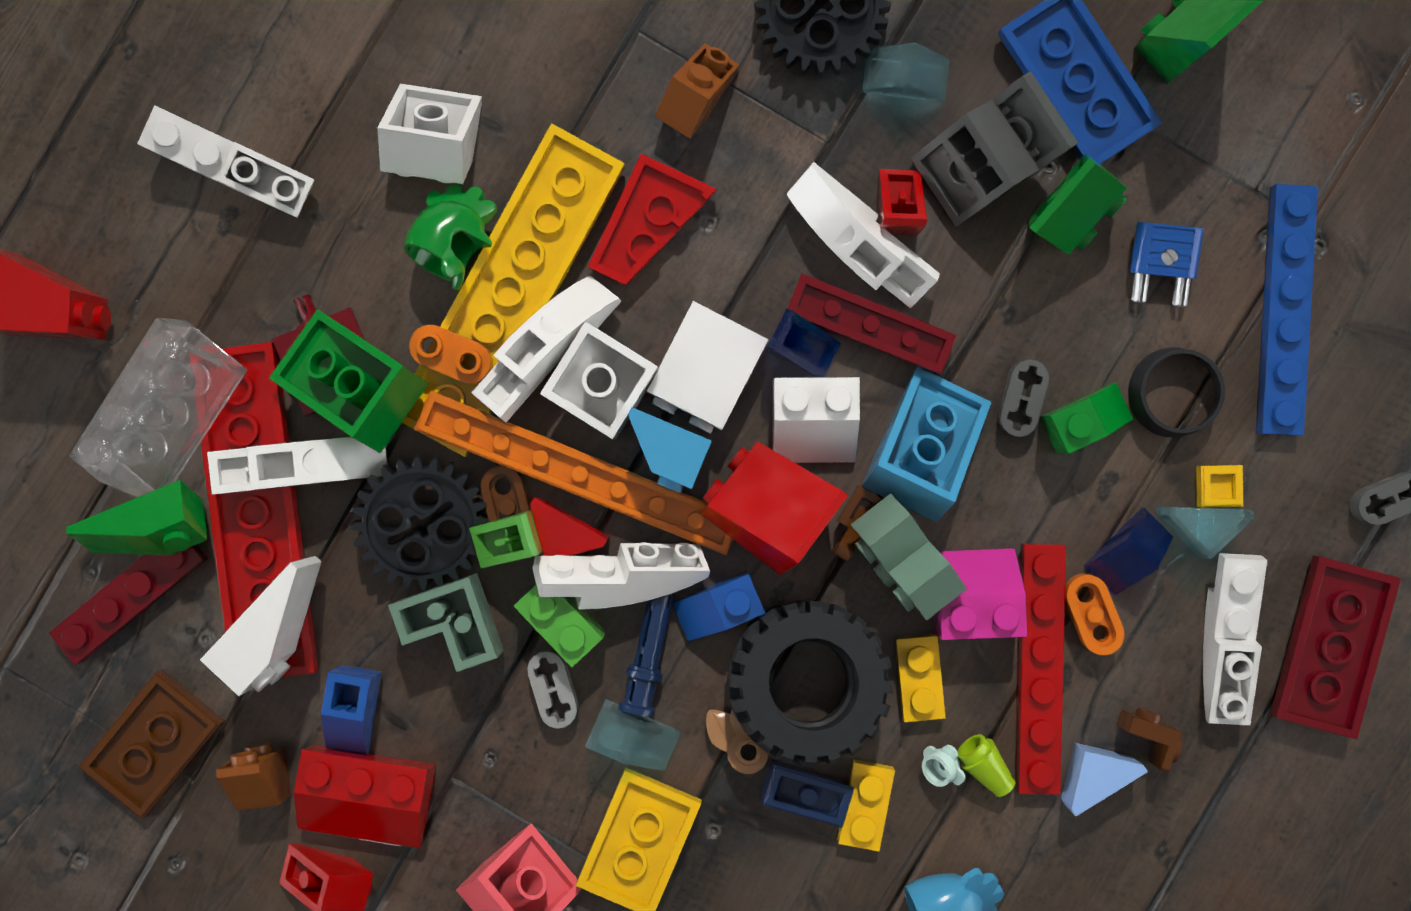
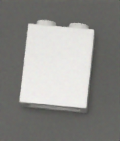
M693 301L647 390L649 394L655 396L652 404L673 415L676 409L679 408L692 415L689 420L690 424L710 434L714 427L722 431L769 339Z

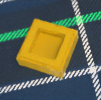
M1243 465L1196 466L1197 507H1243Z

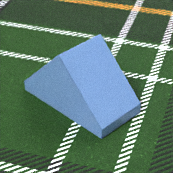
M1074 742L1061 800L1075 816H1078L1148 771L1142 763L1130 755Z

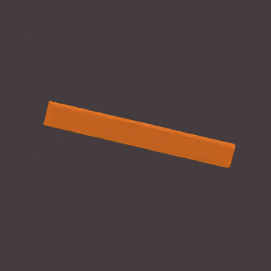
M430 391L414 430L721 554H727L733 539L701 515V512L708 504L707 502L683 492L679 493L657 484L656 481L508 421L505 422L498 417L434 391Z

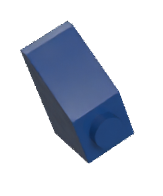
M748 570L672 602L688 641L728 630L765 614L764 607Z

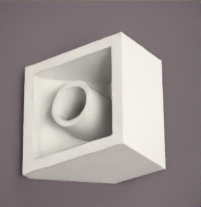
M400 84L377 127L380 171L396 173L403 177L415 176L438 180L442 183L463 184L473 162L482 96Z
M585 321L540 394L611 439L616 440L629 420L628 414L631 407L636 409L659 367Z
M860 377L774 378L772 380V450L794 463L856 462L860 422Z

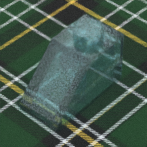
M605 699L585 747L623 764L665 771L681 731L649 717L621 711L618 709V704Z

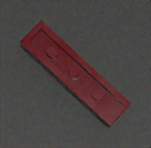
M802 273L785 313L938 375L942 374L957 336Z
M197 544L185 551L177 552L170 556L143 555L50 631L49 635L74 665L80 664L201 566L208 558Z

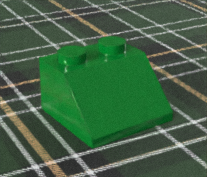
M1085 153L1029 218V228L1067 255L1075 247L1082 251L1096 236L1097 231L1093 227L1104 215L1110 219L1125 203L1127 198L1122 194L1126 191L1127 187Z

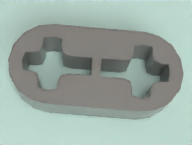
M543 649L537 652L529 661L527 668L528 677L543 722L549 727L556 729L564 728L570 725L577 715L579 709L578 699L566 661L555 650ZM542 658H547L549 664L556 663L558 669L552 674L554 685H549L545 673L538 674L537 668L542 664ZM557 691L562 704L569 703L570 708L566 710L565 718H560L558 713H550L549 708L554 704L552 692Z

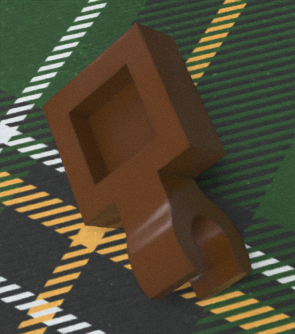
M860 485L855 488L836 520L847 528L839 537L831 553L844 561H849L857 548L855 543L860 540L851 524L883 499Z

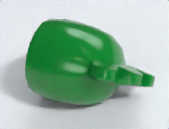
M454 184L448 186L442 194L436 190L430 191L427 194L426 204L428 207L412 223L406 234L403 248L416 264L439 278L452 281L451 287L454 290H459L463 284L465 267L471 256L479 248H489L492 245L491 239L485 233V225L494 217L497 207L493 201L485 200V195L479 187H471L464 193L461 186Z

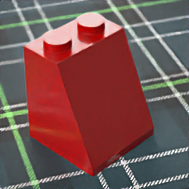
M0 249V334L8 336L106 340V331L111 324V311L107 306L108 299L21 254Z
M757 441L749 451L741 447L727 465L733 472L724 483L717 479L702 498L708 504L701 512V515L778 575H781L799 564L848 495Z

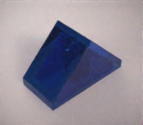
M786 309L765 351L817 378H824L841 342L793 310Z
M1142 507L1084 566L1094 576L1100 578L1113 595H1117L1158 570L1173 536Z

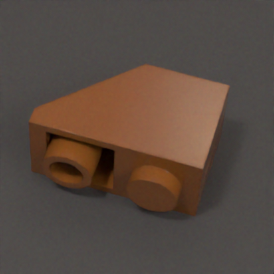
M704 43L673 75L655 117L686 137L691 138L707 120L740 64L730 59L723 50Z
M270 742L250 744L244 747V752L231 755L229 762L216 769L217 779L236 810L278 806L291 796L285 746L271 748Z

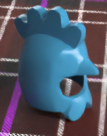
M973 868L963 876L956 873L928 875L916 879L904 887L909 911H997L995 904L1001 901L1005 895L1001 886L998 885L997 877L993 873L982 874L980 868Z

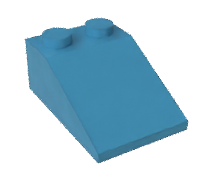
M917 366L874 454L862 487L883 497H887L891 493L902 506L938 522L957 499L991 401Z

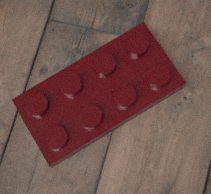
M1313 555L1270 712L1271 716L1358 740L1401 578Z

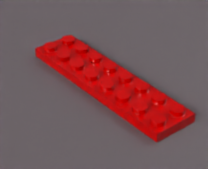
M273 342L189 352L225 632L291 562L305 559L295 486L213 495L211 491L207 452L290 443L283 388L269 379L279 364L278 352ZM310 603L296 650L286 661L290 668L282 677L311 674L319 671Z

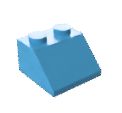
M631 407L628 414L651 472L660 476L657 484L679 493L682 492L684 486L692 489L712 441Z

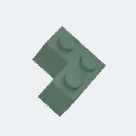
M891 493L851 524V527L860 538L855 543V546L870 564L875 560L878 562V565L873 570L888 589L894 584L898 587L893 593L908 612L916 608L927 621L967 589L952 565L928 541L911 514Z
M478 573L403 598L388 605L402 646L443 632L456 672L496 659L504 652Z

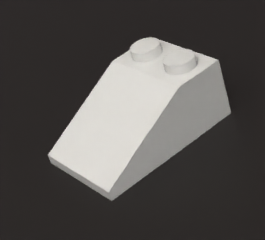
M316 556L291 562L200 659L238 696L252 689L259 692L268 683L273 685L290 668L286 661L296 650L321 565V561Z

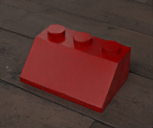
M313 745L302 749L294 788L297 829L421 848L436 764L370 753L366 755L330 749L321 745Z

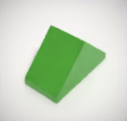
M531 510L469 528L481 568L530 558L542 552Z

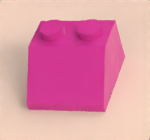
M1014 548L939 551L952 565L967 589L933 615L934 634L941 640L1027 637L1026 594Z

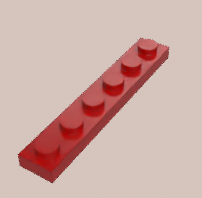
M1021 543L1020 573L1026 594L1027 637H1019L1015 790L1019 794L1061 795L1066 545Z

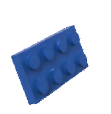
M1044 0L1001 28L997 33L1022 73L1025 75L1030 71L1032 72L1078 141V144L1072 147L1079 160L1087 153L1101 164L1162 124L1082 0Z

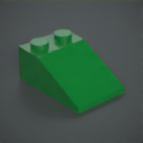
M1173 0L1171 3L1176 9L1166 18L1160 12L1140 30L1146 37L1134 48L1168 84L1213 48L1264 0Z
M318 309L269 377L273 382L346 434L378 453L383 451L429 384Z

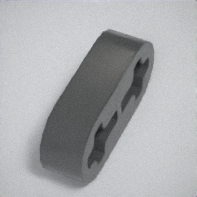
M1027 359L1018 362L1011 367L1008 373L997 413V423L1000 430L1010 437L1029 435L1038 424L1049 383V374L1047 368L1037 360ZM1030 367L1033 369L1032 376L1038 378V383L1029 385L1026 396H1023L1024 381L1018 379V374L1027 372ZM1020 401H1022L1024 404L1021 415L1027 417L1026 425H1019L1017 430L1013 429V421L1008 420L1007 416L1008 413L1016 412Z
M1411 472L1397 473L1356 491L1349 505L1353 517L1360 523L1382 525L1410 514L1411 497H1399L1398 493L1410 488ZM1370 499H1386V503L1375 508V513L1366 512L1365 507L1371 504Z

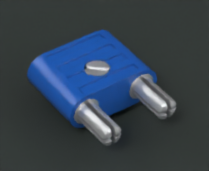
M1137 222L1130 272L1135 273L1131 300L1137 303L1146 302L1150 275L1176 277L1172 305L1186 307L1191 279H1197L1204 229Z

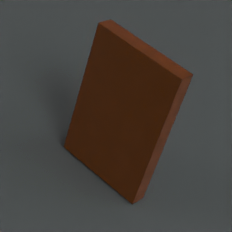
M161 669L155 672L78 768L139 818L144 819L196 758L225 720Z

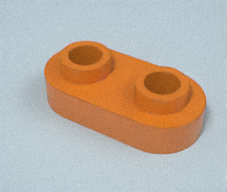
M422 326L413 333L410 339V353L417 363L468 384L480 383L493 368V357L484 345L439 326ZM434 338L437 342V349L433 353L428 354L424 350V343L427 339ZM468 354H473L477 361L476 366L471 370H466L463 366V359Z
M1086 573L1071 577L1065 584V605L1080 642L1087 650L1097 655H1110L1116 652L1121 647L1125 634L1106 584L1100 578ZM1082 587H1087L1090 592L1088 599L1085 601H1080L1077 596L1079 589ZM1103 625L1105 634L1101 639L1096 640L1093 636V631L1095 627Z

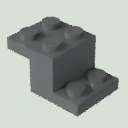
M1030 71L1017 79L994 99L964 114L910 159L957 227L996 199L1021 185L1078 144V141Z

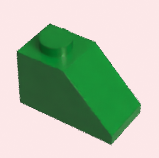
M1116 382L1039 417L1056 454H1070L1107 437L1133 420Z

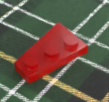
M641 153L588 268L627 286L717 192V189Z

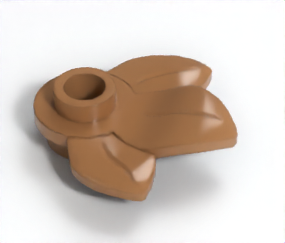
M709 710L707 712L706 728L708 737L716 748L727 753V758L732 768L742 774H754L760 771L767 763L769 752L766 753L757 746L745 733L732 710L731 714L720 710ZM751 745L754 747L756 756L753 760L747 761L742 758L740 753L742 746Z

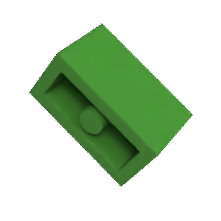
M537 585L514 605L519 613L571 667L577 664L606 634V631L585 609H578L574 597H539Z

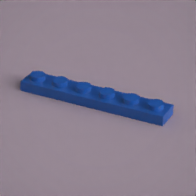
M1275 184L1270 187L1256 434L1304 436L1318 186Z

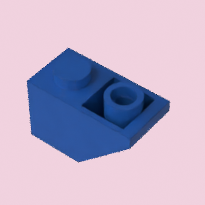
M340 665L328 672L321 711L326 748L368 754L382 671Z

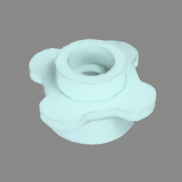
M945 745L941 749L928 746L924 749L922 770L924 776L931 784L943 787L950 782L960 785L965 781V774L960 769L958 752L953 746Z

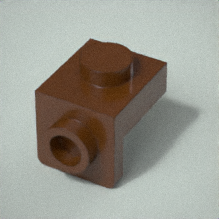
M1138 707L1135 714L1121 709L1117 725L1128 733L1154 741L1149 762L1160 770L1169 772L1172 763L1177 762L1182 752V740L1180 739L1182 732L1169 724L1161 722L1163 716L1156 712Z

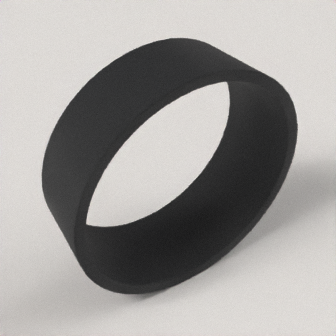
M1169 347L1152 352L1137 365L1130 378L1128 398L1134 416L1147 430L1159 436L1178 438L1203 429L1217 417L1225 399V384L1220 370L1207 356L1193 350ZM1174 354H1189L1197 358L1208 369L1214 383L1215 395L1212 408L1204 421L1194 428L1177 429L1163 424L1152 414L1146 401L1145 388L1150 372L1157 363Z

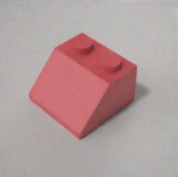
M531 823L485 860L456 891L473 911H563L582 888L576 886L578 880Z

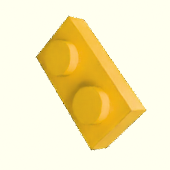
M926 634L895 637L902 720L904 722L946 719L938 636Z
M852 759L848 785L853 786L854 791L843 827H839L837 838L839 844L880 852L895 773L893 766Z

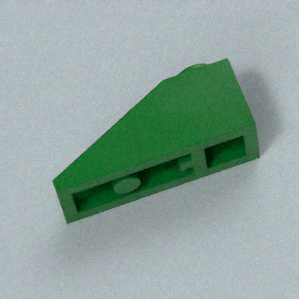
M178 480L67 526L66 534L92 553L170 556L207 540L204 502L186 484Z

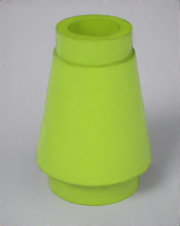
M977 734L968 738L959 747L957 752L960 759V767L993 792L996 797L1005 796L1014 788L1016 781L992 739H986L982 734Z

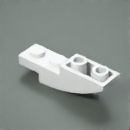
M155 105L137 143L192 171L297 218L315 181L298 171L236 142L227 140Z
M813 162L788 191L787 196L817 235L846 265L875 290L882 285L911 308L938 281L939 272L886 229L881 228L876 222L878 214L816 163Z
M590 275L576 282L545 304L508 338L493 355L499 362L472 391V394L503 421L507 422L563 358L584 322L586 321L598 329L620 304L621 300Z
M352 437L207 452L212 495L369 478L371 474L380 477L382 476V465H388L386 446L381 453H378Z
M620 543L617 556H535L532 568L539 597H575L579 610L625 606L652 600L690 587L708 578L710 574V569L701 546L689 543Z
M1219 553L1215 587L1208 588L1204 625L1203 689L1205 718L1208 723L1251 724L1262 646L1256 641L1267 567V560L1261 555Z

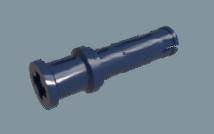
M675 592L647 601L634 663H630L626 669V675L629 676L624 701L619 702L618 709L621 711L647 717L655 715L656 709L652 705L657 682H661L663 677L659 664Z

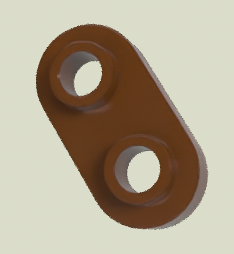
M496 466L485 473L481 481V493L486 503L485 508L489 522L531 510L525 483L518 471L505 466ZM502 478L507 479L511 484V489L507 494H502L497 489V483Z

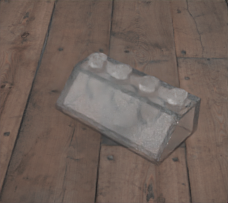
M156 317L69 456L99 482L136 497L171 484L177 480L244 377L247 369L188 321Z

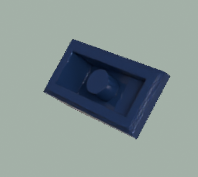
M771 759L761 790L760 800L765 806L842 828L854 787L797 766Z

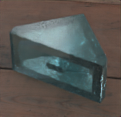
M915 42L870 49V57L866 58L862 92L942 103L945 101L950 59Z
M1156 506V515L1196 557L1211 560L1254 519V510Z

